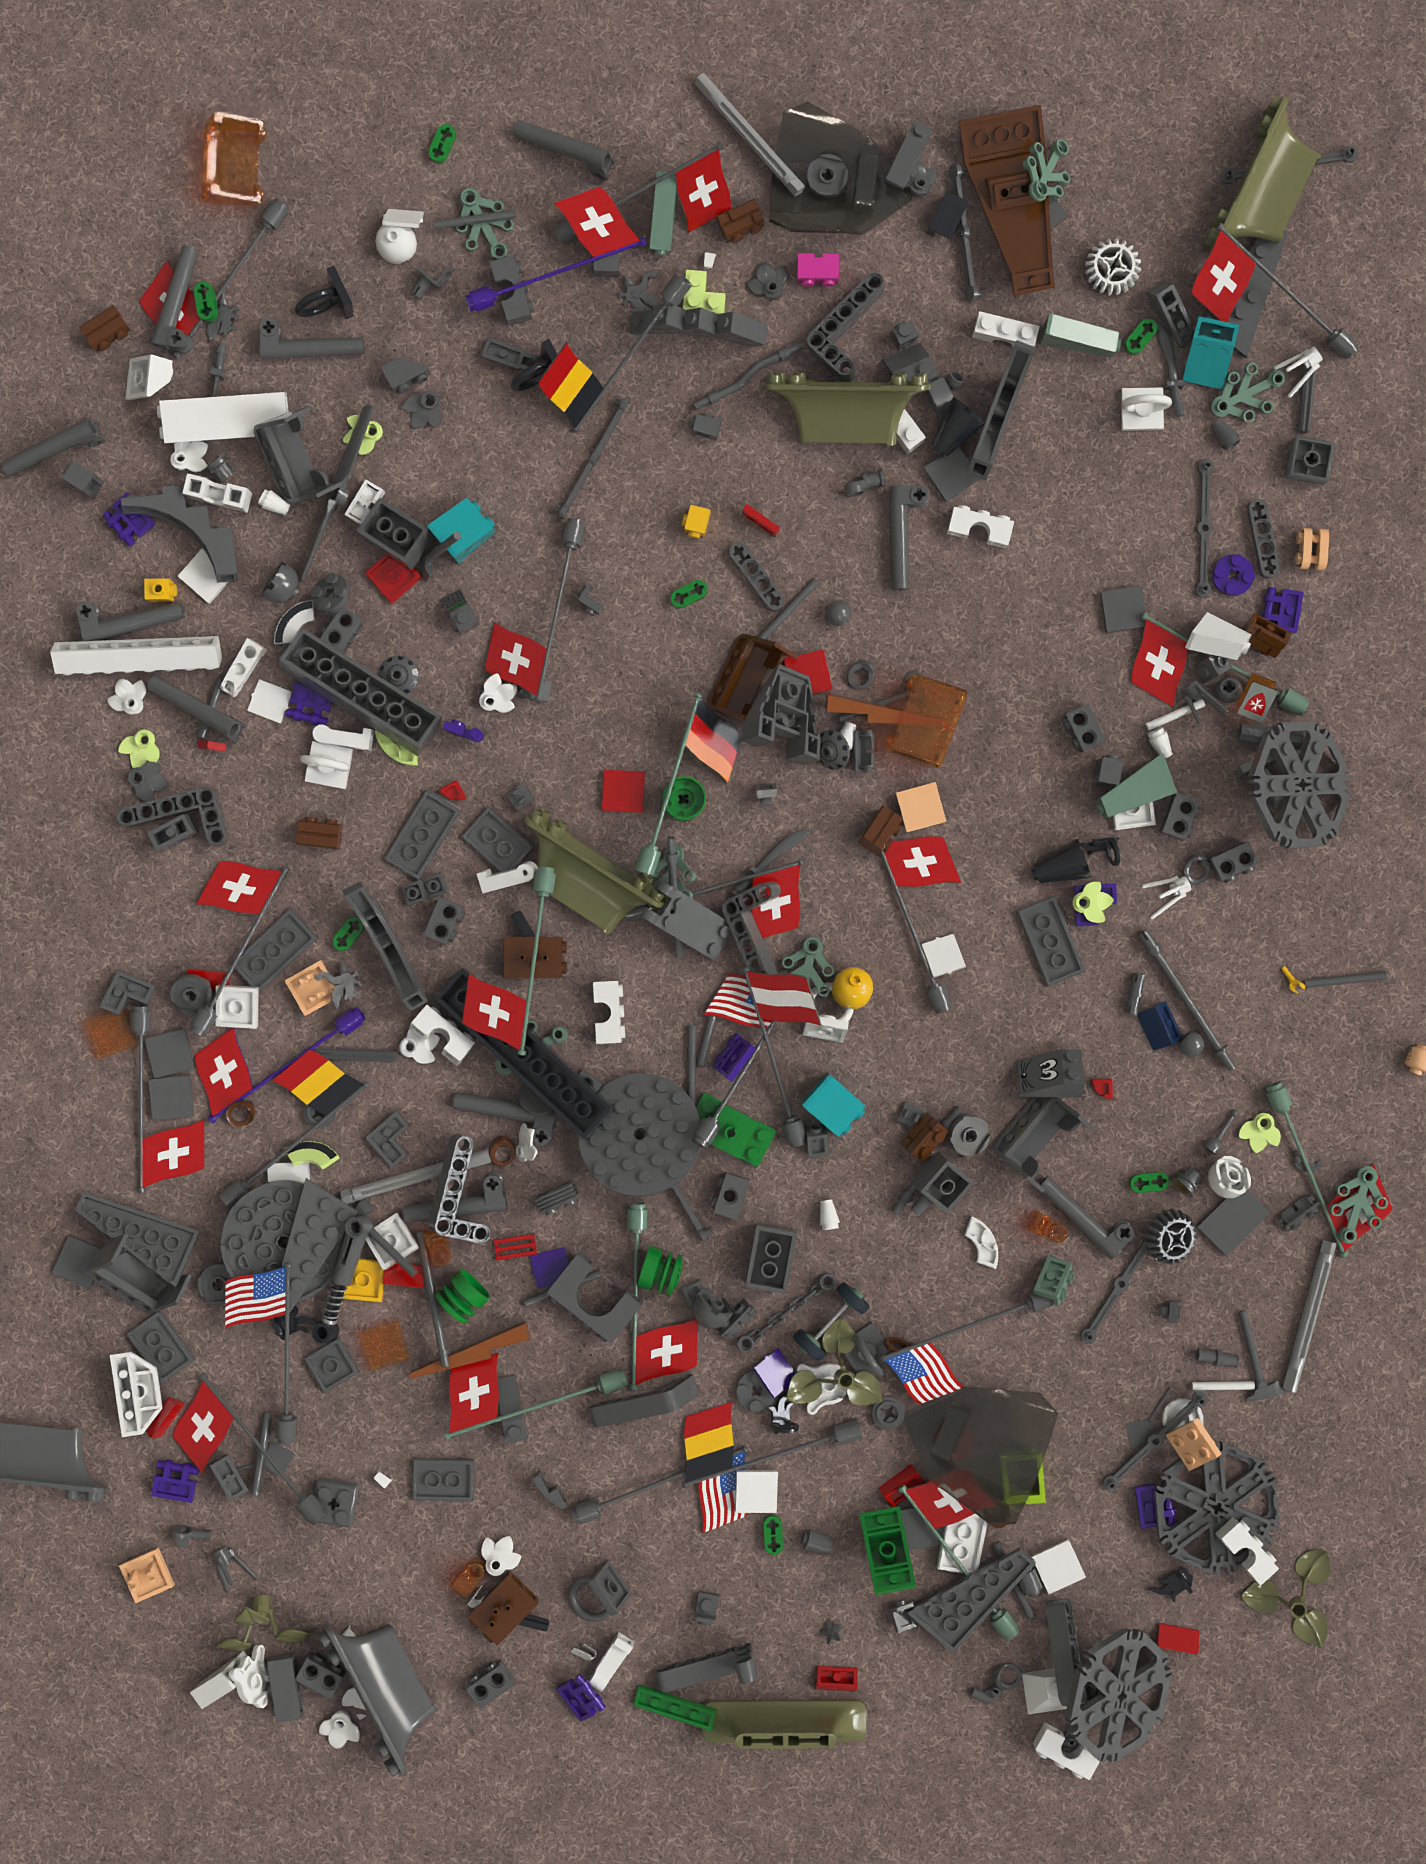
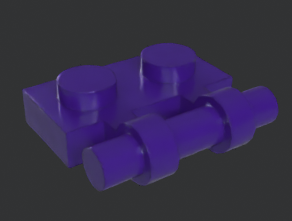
M126 492L121 498H125L130 494ZM120 498L112 505L117 512L112 515L109 511H106L102 516L107 521L106 524L119 534L118 538L131 547L135 544V540L131 537L134 532L141 538L156 524L146 515L123 514ZM122 518L129 525L126 529L119 523Z
M1268 587L1267 595H1264L1263 602H1265V607L1261 617L1271 622H1276V625L1290 633H1297L1304 592L1282 589L1281 596H1275L1276 588ZM1273 603L1279 604L1277 615L1272 614Z
M294 682L289 702L297 704L295 710L288 708L286 716L293 718L295 721L300 722L303 720L311 722V725L318 726L320 724L326 726L328 718L321 717L322 711L330 712L332 702L306 685ZM304 706L315 709L314 713L303 712Z
M453 719L451 723L445 721L443 729L448 733L474 742H481L484 739L483 732L478 728L466 729L464 723Z
M737 1033L732 1039L729 1038L726 1043L727 1046L721 1054L716 1056L715 1059L717 1060L713 1064V1067L731 1082H733L756 1049Z
M158 1460L157 1468L164 1469L163 1475H155L151 1496L192 1503L194 1501L197 1481L190 1480L189 1476L190 1474L198 1475L199 1468L192 1466L191 1463L179 1464L174 1463V1460ZM171 1472H181L182 1477H172Z
M1155 1483L1134 1486L1141 1529L1156 1527L1153 1490L1156 1492L1162 1491H1157V1488L1154 1486ZM1167 1498L1164 1501V1517H1166L1167 1524H1174L1175 1507L1172 1505V1499Z
M581 1674L577 1675L574 1680L572 1678L561 1683L556 1688L580 1722L594 1716L597 1710L599 1712L603 1711L606 1707L602 1702V1697L594 1692L590 1687L591 1683L589 1680L584 1679Z

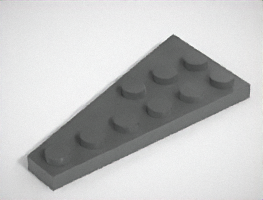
M1285 231L1282 233L1284 237L1279 244L1258 238L1249 250L1273 275L1275 274L1288 234ZM1255 265L1249 283L1233 308L1228 323L1240 325L1234 350L1244 358L1248 356L1272 283V279L1257 265ZM1207 308L1200 316L1204 318L1219 320Z
M307 1178L304 1182L281 1265L283 1267L286 1262L292 1264V1267H290L289 1314L345 1232L347 1220L355 1217L358 1213V1210Z
M83 1192L75 1212L109 1239L126 1233L128 1235L126 1239L127 1252L176 1289L200 1235V1231Z
M1019 1547L914 1607L909 1608L907 1614L954 1653L1036 1564V1561Z

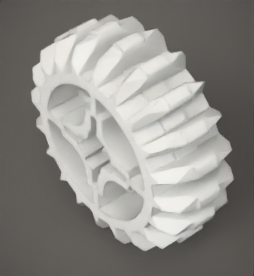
M1118 238L1114 240L1113 244L1110 239L1106 240V244L1101 241L1098 247H1093L1092 253H1089L1087 256L1089 261H1086L1085 267L1089 269L1086 270L1085 274L1092 275L1089 277L1088 282L1095 281L1093 289L1100 286V294L1105 289L1108 290V296L1112 294L1113 290L1116 295H1119L1121 290L1125 293L1128 291V287L1132 288L1135 284L1134 281H1137L1139 278L1137 273L1141 271V268L1138 266L1141 263V259H1135L1138 252H1131L1133 245H1130L1128 248L1125 247L1126 240L1122 244H1119ZM1105 253H1116L1115 256L1111 258L1106 256L1104 258L1101 257ZM1122 256L1126 259L1129 269L1121 262ZM1115 260H1117L1115 264V269L1112 271L1111 274H1109L1111 271V265L1114 263ZM1097 264L1100 265L1099 268L1104 270L1105 278L1099 273ZM1114 276L1126 277L1121 281H1110Z

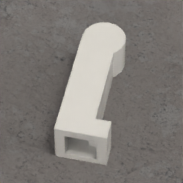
M247 638L226 674L220 689L230 696L236 697L267 649L252 639Z
M318 725L313 730L314 739L320 743L368 751L372 749L374 730L363 728V734L331 730L325 725Z
M527 861L518 868L495 874L491 873L490 868L477 873L482 893L528 882L535 878V871H538V867L534 862Z
M620 1632L617 1633L589 1679L593 1688L599 1692L604 1690L625 1657L633 1649L634 1641Z

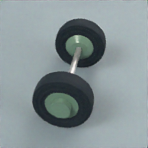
M845 1282L841 1283L836 1289L845 1302L844 1306L818 1334L813 1337L804 1330L799 1329L793 1335L794 1340L800 1346L799 1349L806 1356L810 1355L817 1361H821L826 1355L818 1339L849 1306L862 1315L870 1308L869 1304L862 1298L864 1295L857 1288L853 1289Z

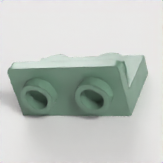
M1048 1256L1035 1285L1034 1294L1054 1300V1305L1059 1307L1061 1300L1064 1301L1067 1296L1066 1288L1068 1283L1071 1284L1074 1279L1075 1272L1072 1270V1263Z

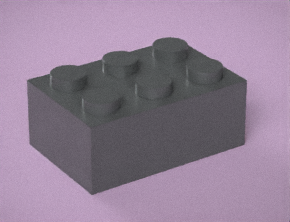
M381 498L378 499L357 529V533L365 541L411 571L435 538L427 527Z
M756 1222L745 1287L786 1294L797 1230Z

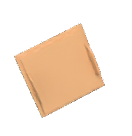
M936 782L896 793L906 832L946 822Z

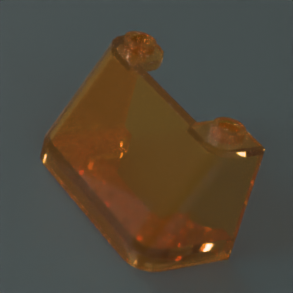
M214 111L207 120L204 132L203 203L258 206L263 201L264 191L257 184L258 148L261 141H265L266 128H263V120Z
M913 674L906 683V688H908V693H910L897 731L893 732L892 735L889 734L886 738L885 746L887 747L885 751L928 768H939L945 758L964 706L967 690L919 674Z

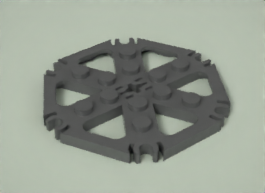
M1316 722L1275 723L1276 725H1272L1273 730H1267L1262 735L1248 777H1254V779L1248 780V783L1254 785V790L1248 791V794L1256 796L1249 797L1269 839H1272L1273 842H1280V847L1324 846L1328 844L1327 839L1335 838L1334 835H1337L1351 795V793H1345V791L1351 790V787L1345 785L1346 779H1351V776H1344V773L1350 772L1331 733L1328 732V729H1320L1321 724H1316ZM1292 731H1306V737L1299 757L1289 738ZM1327 747L1337 764V771L1335 773L1316 774L1323 751ZM1270 750L1283 775L1265 774L1264 766ZM1301 783L1305 784V786L1299 787L1296 784ZM1335 794L1339 797V804L1332 821L1328 818L1317 795ZM1285 796L1275 822L1266 805V800L1268 797ZM1301 814H1303L1313 835L1311 839H1298L1296 836V828Z
M1215 1440V1445L1221 1452V1455L1202 1465L1204 1490L1177 1477V1471L1185 1465L1182 1459L1178 1458L1162 1470L1163 1473L1169 1475L1168 1477L1159 1474V1477L1165 1482L1162 1486L1155 1484L1154 1486L1162 1492L1153 1490L1157 1538L1160 1539L1159 1541L1162 1544H1165L1167 1541L1170 1542V1545L1165 1550L1172 1557L1214 1575L1213 1571L1216 1575H1220V1567L1224 1566L1227 1574H1230L1231 1571L1234 1573L1242 1567L1241 1564L1249 1555V1549L1247 1548L1239 1555L1233 1556L1232 1552L1216 1536L1215 1533L1234 1517L1239 1522L1243 1520L1250 1528L1248 1533L1252 1536L1255 1535L1263 1543L1261 1547L1263 1550L1271 1545V1543L1264 1541L1265 1538L1269 1541H1274V1538L1269 1536V1531L1272 1529L1275 1531L1279 1530L1272 1523L1280 1526L1276 1478L1273 1477L1274 1474L1270 1471L1267 1474H1263V1470L1268 1467L1267 1464L1263 1463L1264 1461L1222 1441L1219 1444ZM1229 1454L1245 1461L1248 1464V1469L1226 1486L1223 1457ZM1262 1488L1266 1490L1268 1511L1264 1516H1259L1239 1506ZM1167 1498L1194 1509L1173 1526L1165 1524L1163 1503ZM1208 1503L1211 1505H1217L1219 1503V1506L1225 1512L1221 1510H1216L1214 1513V1509L1210 1505H1208ZM1207 1530L1208 1558L1202 1560L1186 1553L1183 1547Z
M1128 1628L1121 1629L1088 1650L1087 1652L1090 1653L1091 1657L1085 1654L1083 1656L1086 1659V1664L1084 1666L1077 1665L1081 1672L1075 1669L1065 1715L1067 1719L1065 1721L1072 1726L1068 1729V1732L1071 1733L1070 1736L1100 1762H1105L1106 1759L1110 1762H1116L1148 1741L1151 1737L1148 1736L1147 1732L1154 1735L1152 1726L1154 1724L1160 1726V1721L1157 1718L1163 1719L1172 1673H1170L1172 1669L1165 1665L1170 1660L1166 1658L1168 1655L1143 1631L1133 1628V1631ZM1119 1646L1114 1672L1111 1673L1103 1665L1102 1659L1105 1654ZM1143 1646H1146L1155 1657L1152 1661L1135 1671L1139 1651ZM1087 1682H1090L1101 1694L1080 1707L1084 1686ZM1160 1683L1158 1704L1154 1710H1151L1138 1696ZM1125 1717H1127L1138 1727L1139 1735L1121 1747L1120 1741ZM1103 1720L1099 1743L1096 1747L1087 1738L1086 1734L1091 1727Z

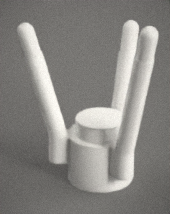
M1314 346L1274 366V370H1277L1298 360L1287 367L1286 371L1289 372L1302 363L1306 368L1311 367L1288 394V398H1291L1310 375L1320 367L1318 363L1323 359Z
M1175 876L1170 879L1142 884V888L1172 883L1170 884V890L1160 894L1159 898L1161 899L1171 894L1176 896L1150 916L1151 919L1160 915L1179 899L1186 897V893L1191 891V885L1185 876L1181 878Z

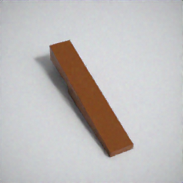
M826 692L825 710L827 712L865 714V720L869 723L949 727L950 722L946 718Z
M524 1321L448 1354L449 1367L442 1368L439 1358L412 1370L410 1377L412 1379L490 1359L493 1355L492 1349L529 1340L530 1334L527 1322Z

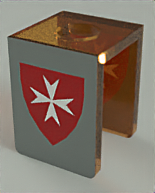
M1252 673L1237 702V713L1263 723L1278 693L1275 689L1277 683Z

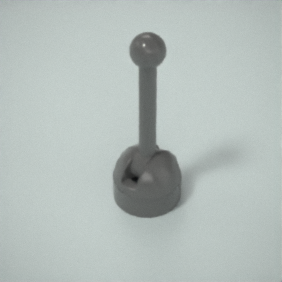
M1235 1109L1231 1110V1116L1216 1138H1209L1203 1144V1147L1214 1155H1217L1221 1149L1219 1139L1232 1120L1239 1115V1112Z

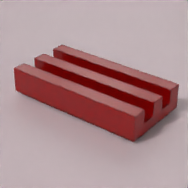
M748 504L742 509L745 517L773 537H776L779 533V526Z
M534 1233L493 1240L496 1261L537 1255ZM531 1239L530 1243L499 1247L500 1243ZM532 1247L530 1251L500 1255L502 1251Z

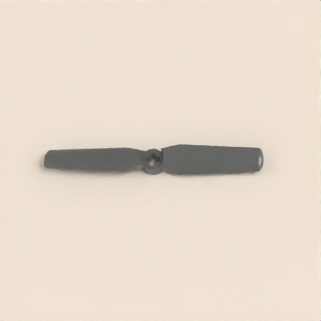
M371 405L363 406L332 480V483L341 482L342 486L336 488L332 498H329L327 501L324 516L300 575V582L306 580L336 505L343 507L347 500L349 488L346 486L374 411Z

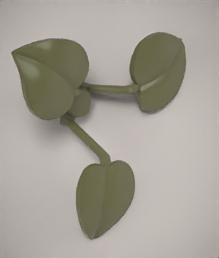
M843 1318L835 1320L822 1337L824 1350L827 1353L836 1352V1357L840 1364V1369L835 1372L834 1379L819 1378L816 1380V1376L812 1371L800 1370L790 1380L786 1396L789 1401L794 1403H810L817 1400L822 1394V1387L818 1383L822 1382L833 1385L838 1384L842 1389H847L848 1399L855 1405L865 1406L882 1402L880 1385L871 1373L859 1371L853 1377L843 1364L840 1352L848 1353L855 1347L852 1339L855 1332Z
M1314 1549L1303 1553L1296 1561V1573L1304 1577L1300 1597H1292L1287 1602L1278 1596L1279 1590L1277 1585L1271 1580H1266L1261 1586L1256 1581L1253 1582L1242 1593V1599L1248 1606L1262 1613L1276 1611L1278 1608L1277 1600L1281 1601L1285 1607L1290 1608L1292 1616L1295 1617L1293 1630L1296 1636L1304 1642L1322 1648L1328 1633L1327 1620L1324 1614L1317 1609L1307 1612V1606L1304 1601L1307 1579L1313 1584L1325 1582L1330 1576L1331 1565L1328 1552Z
M256 1595L253 1597V1610L246 1606L234 1618L235 1623L248 1625L244 1638L241 1640L230 1639L222 1641L216 1645V1648L233 1652L246 1651L251 1648V1644L246 1642L252 1625H264L270 1621L273 1632L277 1635L275 1640L284 1643L304 1641L313 1635V1631L310 1633L299 1630L278 1631L273 1617V1609H269L270 1596Z

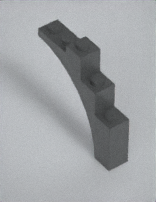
M663 304L655 305L652 310L632 313L630 334L641 335ZM667 305L647 334L696 335L722 339L748 347H757L766 344L767 324L733 311L717 314L701 307L685 310L675 305L672 307Z
M1016 340L975 447L967 474L985 481L987 480L1036 347Z
M169 484L162 487V495L150 493L146 496L128 495L125 498H121L123 514H141L157 517L176 525L195 539L207 554L214 568L217 583L238 581L231 527L217 526L214 529H210L207 506L193 505L190 508H186L184 494H182L183 485Z
M361 881L343 890L345 898L360 918L377 947L403 1003L410 1011L427 1003L428 999L416 969L407 958L401 941L391 928L381 905L377 900H374Z

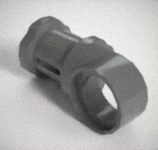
M880 468L876 472L867 474L863 472L861 473L862 480L848 483L844 487L847 497H852V494L861 495L871 487L880 485L884 487L885 478L883 470Z

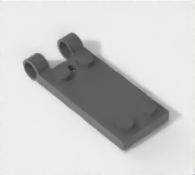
M661 881L657 890L668 896L658 914L645 907L640 916L715 961L732 934L727 920L666 882Z

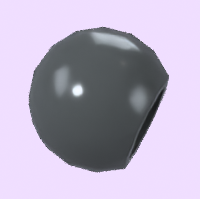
M834 601L827 607L825 612L826 619L833 626H842L850 617L851 608L843 601Z
M1232 677L1223 678L1216 688L1217 696L1226 703L1236 702L1241 697L1243 691L1242 684Z
M1190 1031L1179 1041V1050L1187 1057L1198 1056L1204 1050V1039L1200 1034Z

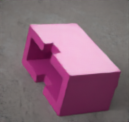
M798 253L797 284H801L804 287H811L814 284L832 287L834 284H838L839 253H823L822 257H814V253Z

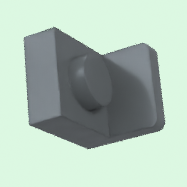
M812 1124L811 1126H805L809 1158L828 1156V1134L825 1125Z
M699 1591L695 1621L706 1626L715 1624L719 1594Z

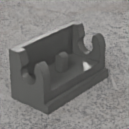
M226 1454L221 1459L215 1460L210 1464L230 1502L249 1491L229 1455Z

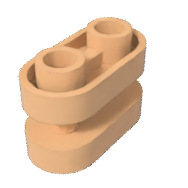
M1302 528L1301 532H1297L1296 536L1299 552L1295 555V565H1298L1299 569H1309L1310 563L1315 564V570H1325L1328 562L1329 530L1318 529L1317 535H1313L1311 528ZM1312 543H1316L1315 555H1311Z

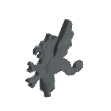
M655 270L646 272L643 275L641 284L634 286L632 280L627 275L623 276L625 279L623 283L627 292H618L620 294L618 298L626 297V300L622 302L624 307H627V302H632L631 306L634 308L633 310L630 309L631 312L634 313L635 311L639 312L647 309V306L640 299H643L646 304L652 307L658 305L659 300L655 298L654 294H650L649 291L644 292L648 287V277L651 276L653 278L657 276Z
M224 294L221 295L219 300L217 318L207 325V334L209 335L210 342H213L218 331L220 334L224 333V336H227L228 333L236 329L235 325L231 327L233 324L231 322L232 318L237 322L239 321V316H235L232 313L240 310L237 308V305L229 309L228 300L225 299Z
M343 961L339 962L340 976L333 977L328 972L315 975L317 981L325 977L329 983L337 985L333 988V992L330 993L332 996L331 1002L334 1003L335 1009L339 1007L340 999L343 996V989L345 990L344 1000L348 999L351 1002V999L359 994V991H354L356 988L353 985L361 986V980H354V977L361 974H358L356 970L353 975H350L348 967L344 966Z

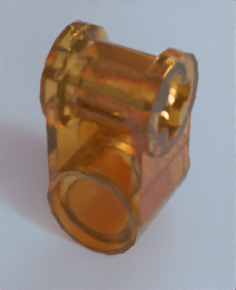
M1035 1210V1216L1031 1224L1026 1227L1028 1230L1056 1243H1062L1067 1239L1068 1231L1065 1226L1046 1214ZM1057 1227L1063 1230V1234L1059 1238H1055L1052 1235L1053 1230Z
M425 1230L424 1238L433 1264L438 1267L447 1265L452 1259L449 1238L442 1235L432 1238L439 1234ZM439 1251L446 1254L447 1259L445 1262L438 1260L437 1253Z
M477 1557L471 1559L464 1569L456 1575L449 1587L464 1599L468 1598L484 1576L486 1570L485 1561ZM476 1568H479V1569H480L479 1571L477 1570L476 1572H473V1569H474V1570H475Z

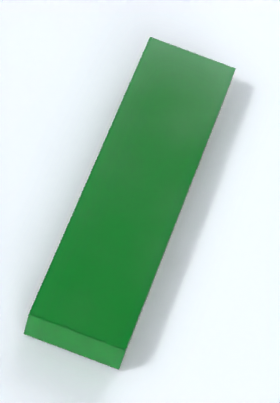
M640 1684L637 1688L633 1704L635 1707L709 1731L713 1729L717 1712L715 1708Z

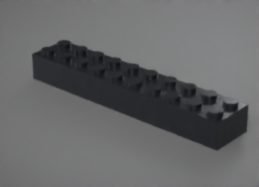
M462 968L435 999L583 1139H588L616 1108L528 1025L524 1046L526 1054L518 1055V1049L500 1039L477 1032L462 1023L469 973L473 975L468 969Z

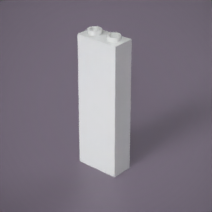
M286 392L159 401L160 405L157 406L158 418L162 419V427H159L160 438L164 439V443L255 437V425L289 412Z

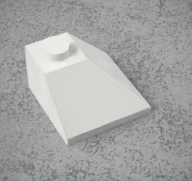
M155 355L130 359L125 399L134 400L150 397L169 383L173 375V361Z
M1054 1668L1022 1673L1028 1714L1067 1709V1706H1062L1059 1701Z

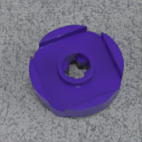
M1240 554L1227 555L1221 558L1215 564L1212 575L1215 588L1220 593L1229 596L1243 594L1251 587L1255 579L1251 563ZM1230 570L1238 573L1236 581L1228 578Z

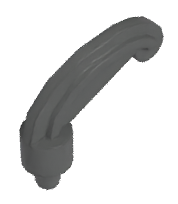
M1295 1150V1156L1293 1157L1295 1166L1301 1171L1307 1172L1301 1156ZM1317 1161L1316 1164L1308 1163L1311 1171H1317L1322 1167L1321 1161Z

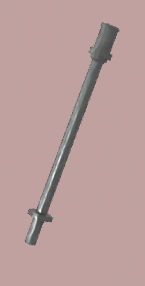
M1148 928L1143 931L1147 939L1140 932L1137 937H1139L1146 948L1147 955L1154 956L1215 1049L1212 1054L1213 1057L1219 1055L1229 1071L1236 1068L1226 1052L1229 1046L1221 1045L1163 957L1161 944H1157Z

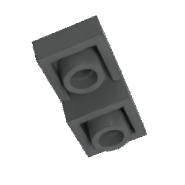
M943 377L931 381L932 387L926 391L929 403L934 405L939 424L943 419L950 400L953 398Z
M443 873L401 887L408 906L450 892Z

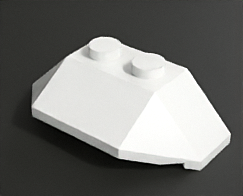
M133 1352L110 1355L122 1437L143 1434L163 1409L157 1367Z

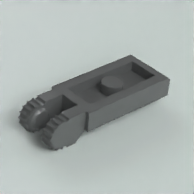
M487 337L481 353V358L519 372L529 367L523 365L524 358L533 363L541 361V358L526 352L524 349L491 337Z

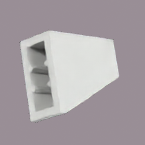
M1207 612L1192 631L1185 648L1238 660L1241 654L1246 655L1251 646L1249 639L1252 634Z
M244 1651L201 1681L190 1692L201 1709L236 1687L235 1682L229 1678L228 1674L231 1668L239 1666L243 1656H247Z

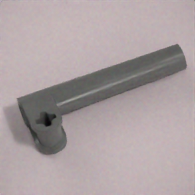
M518 120L514 126L513 134L515 137L584 162L588 165L594 176L602 180H608L609 170L616 162L610 151Z
M187 245L182 247L151 344L180 353L190 352L194 345L193 339L190 336L184 334L180 329H176L199 252L193 247Z
M264 318L259 325L260 356L262 360L365 354L363 337L282 340L281 327L274 319ZM270 325L274 327V329H271V333L266 330L270 328Z
M86 418L2 461L1 466L5 474L12 476L78 444L95 447L105 443L106 439L102 436L98 427L100 425L99 421Z
M921 485L890 486L892 590L896 591L909 589L908 508L925 506L929 499V493L927 488ZM917 492H921L922 496H924L921 501L914 497L917 496Z
M82 602L76 608L83 641H98L185 618L181 602L101 620L99 609L94 604ZM87 608L91 609V612H89L88 615L84 614V612L87 611Z
M156 675L148 682V690L236 743L239 741L237 738L243 728L247 727L243 722L218 711Z
M457 1092L453 1103V1109L533 1123V1129L535 1130L533 1142L536 1145H547L552 1139L557 1113L551 1111L547 1116L537 1117L526 1113L519 1102ZM544 1131V1135H547V1139H544L542 1142H540V1138H537V1134H541V1132Z
M490 1172L483 1182L484 1195L460 1198L456 1216L507 1211L508 1203L502 1175L498 1172ZM491 1178L494 1179V1182H498L495 1187H493L492 1183H489ZM448 1200L444 1201L443 1209L448 1206ZM433 1202L404 1206L405 1222L429 1220Z
M1046 1176L1039 1183L1045 1189L1043 1194L1110 1260L1115 1258L1134 1237V1229L1129 1222L1124 1220L1118 1221L1107 1231L1049 1176ZM1120 1229H1126L1128 1233L1126 1235L1124 1233L1121 1234Z

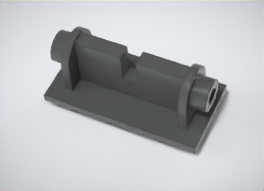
M873 730L854 731V772L869 773L873 772V768H875L874 753H869V749H874L875 734H873Z
M1311 1194L1308 1196L1304 1195V1197L1294 1203L1298 1208L1297 1212L1290 1206L1279 1214L1280 1217L1277 1220L1281 1225L1286 1224V1232L1290 1229L1292 1231L1296 1230L1302 1225L1301 1221L1304 1218L1308 1217L1310 1219L1319 1212V1202L1314 1204L1315 1199Z
M744 1298L741 1302L735 1304L734 1311L732 1312L733 1315L724 1326L717 1328V1330L727 1340L733 1339L742 1329L738 1323L741 1321L746 1325L755 1316L754 1313L757 1310L752 1305H749Z

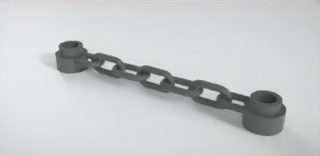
M824 1273L819 1281L810 1288V1292L807 1295L798 1296L791 1301L787 1310L783 1313L777 1312L767 1320V1325L762 1329H754L748 1335H742L738 1339V1348L742 1352H750L754 1344L763 1337V1332L769 1328H776L785 1320L787 1314L797 1312L804 1307L807 1299L812 1295L818 1296L825 1290H832L836 1285L834 1275ZM825 1278L831 1279L829 1285L824 1284ZM820 1284L822 1289L817 1292V1289L814 1288ZM801 1299L800 1302L803 1303L794 1309L795 1306L793 1304ZM779 1315L778 1318L781 1320L773 1325V1322L770 1321ZM757 1332V1335L760 1336L753 1340L751 1336ZM747 1339L749 1340L750 1344L748 1346H743L742 1341Z

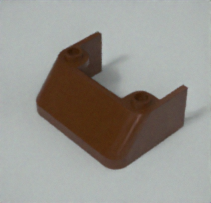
M748 634L739 635L708 699L709 708L743 723L753 706L751 703L767 668L775 669L776 665H781L784 656L797 659L798 655L776 642Z

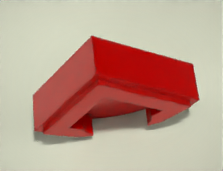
M198 740L199 749L226 751L225 743Z
M457 780L439 789L443 796L451 800L460 801L467 798Z
M1111 1078L1091 1079L1092 1087L1096 1090L1097 1094L1107 1099H1113Z

